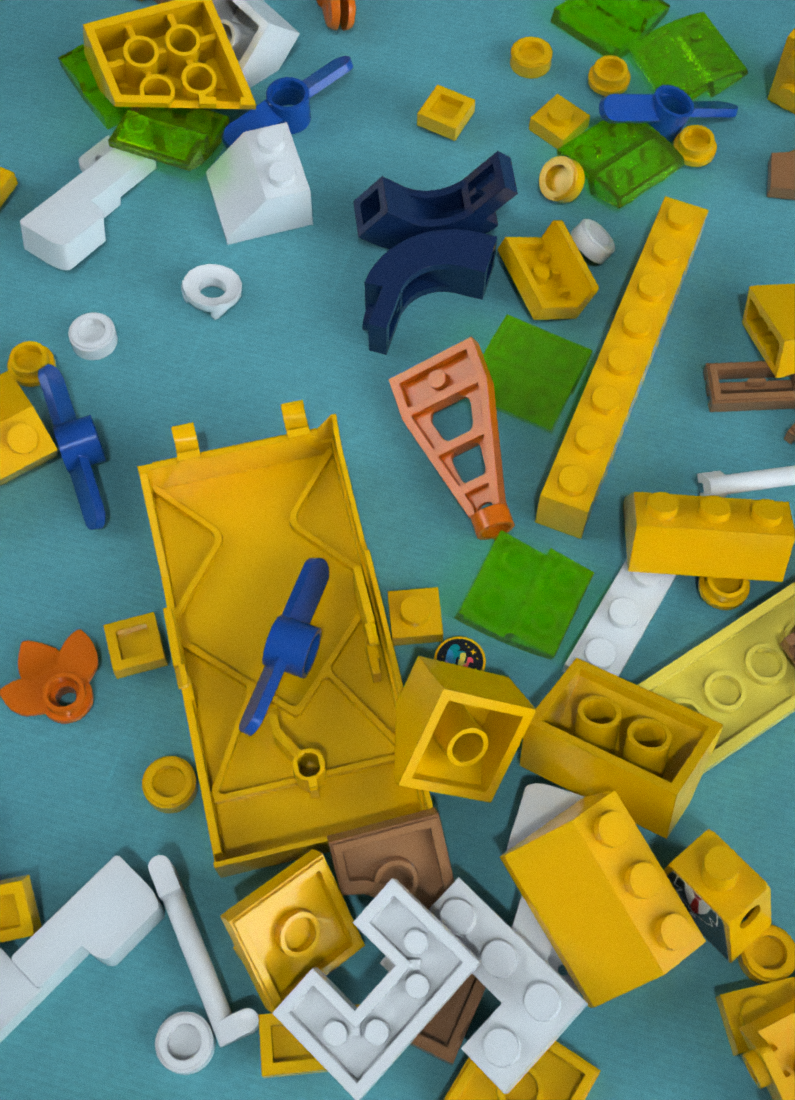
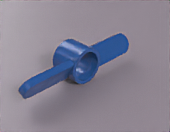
M349 56L338 57L302 81L293 77H283L273 81L266 90V100L258 104L256 110H249L225 127L221 136L224 146L228 149L243 132L287 122L291 134L299 133L306 129L311 121L310 98L348 73L353 68L351 58Z
M661 85L654 94H610L602 98L599 103V113L605 122L640 123L646 134L660 142L673 141L690 117H736L738 111L737 105L728 102L692 101L687 93L672 85Z
M47 364L38 370V378L53 423L54 435L66 469L70 473L87 528L90 530L102 529L105 524V509L91 465L106 461L101 441L91 415L76 418L62 374L55 366Z
M309 558L306 560L282 615L276 618L271 627L263 651L262 663L265 666L239 724V731L248 736H252L260 727L283 673L285 672L304 679L313 666L321 641L322 629L310 625V622L329 579V567L323 558Z

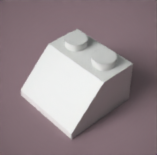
M212 0L249 88L277 72L300 33L264 0Z
M287 122L243 132L206 171L227 245L313 225L310 187Z

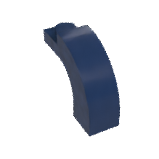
M497 151L461 181L437 190H414L383 176L380 177L353 201L358 237L377 246L391 249L410 237L429 231L462 229L485 234L498 226L496 211L518 194L511 158Z
M462 229L435 230L410 237L382 255L374 264L364 282L366 311L362 329L368 331L369 351L387 355L402 313L410 303L421 296L434 292H452L483 300L495 265L497 236Z

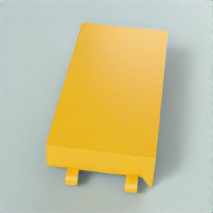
M303 400L281 404L287 433L285 435L200 452L193 422L172 426L171 430L177 457L137 466L167 605L166 608H163L173 667L175 669L178 690H182L213 851L214 868L220 878L298 860L312 849L321 853L330 852L327 840L329 835L433 808L429 791L398 786L394 780L396 702L402 692L403 683L370 550L367 548L341 445L336 414H331L318 428L309 429ZM309 558H323L329 567V579L310 622V625L322 629L321 641L313 666L304 679L285 672L283 673L260 727L252 736H248L239 731V724L265 666L262 663L263 651L271 627L276 618L282 615L306 560Z

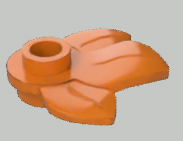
M77 629L66 639L60 651L43 643L23 641L18 655V669L21 679L12 681L0 689L1 698L11 711L25 717L45 714L52 721L61 724H69L82 719L90 711L93 704L94 693L90 681L99 666L98 653L93 642L81 629ZM67 693L76 694V699L72 704L68 706L59 705L63 695Z

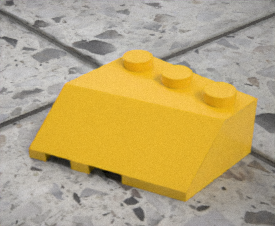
M172 0L83 24L85 57L99 91L115 107L256 110V102L212 0Z

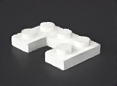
M458 877L430 907L429 911L482 961L472 974L501 1002L500 1006L461 1049L504 1094H508L584 1010L588 1003ZM386 956L380 962L388 972L395 966Z
M394 878L386 884L353 922L395 964L358 1008L316 967L306 974L272 1013L355 1100H361L482 962Z

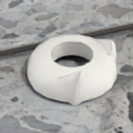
M205 264L193 268L186 274L184 280H182L181 290L186 303L189 302L195 308L204 312H210L211 317L217 320L240 299L242 282L239 275L228 267L218 264ZM213 286L221 288L225 293L220 297L210 298L201 294L200 291L205 287Z

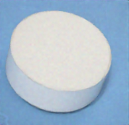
M583 219L571 231V237L577 248L595 263L602 264L615 251V244L609 233L591 219Z
M96 312L83 314L77 317L69 327L68 336L72 348L83 359L99 360L110 355L116 348L118 336L112 320L104 314Z
M179 1012L167 1018L158 1029L155 1038V1050L160 1062L170 1071L180 1075L194 1074L202 1070L212 1059L216 1046L215 1034L210 1024L203 1017L193 1012Z

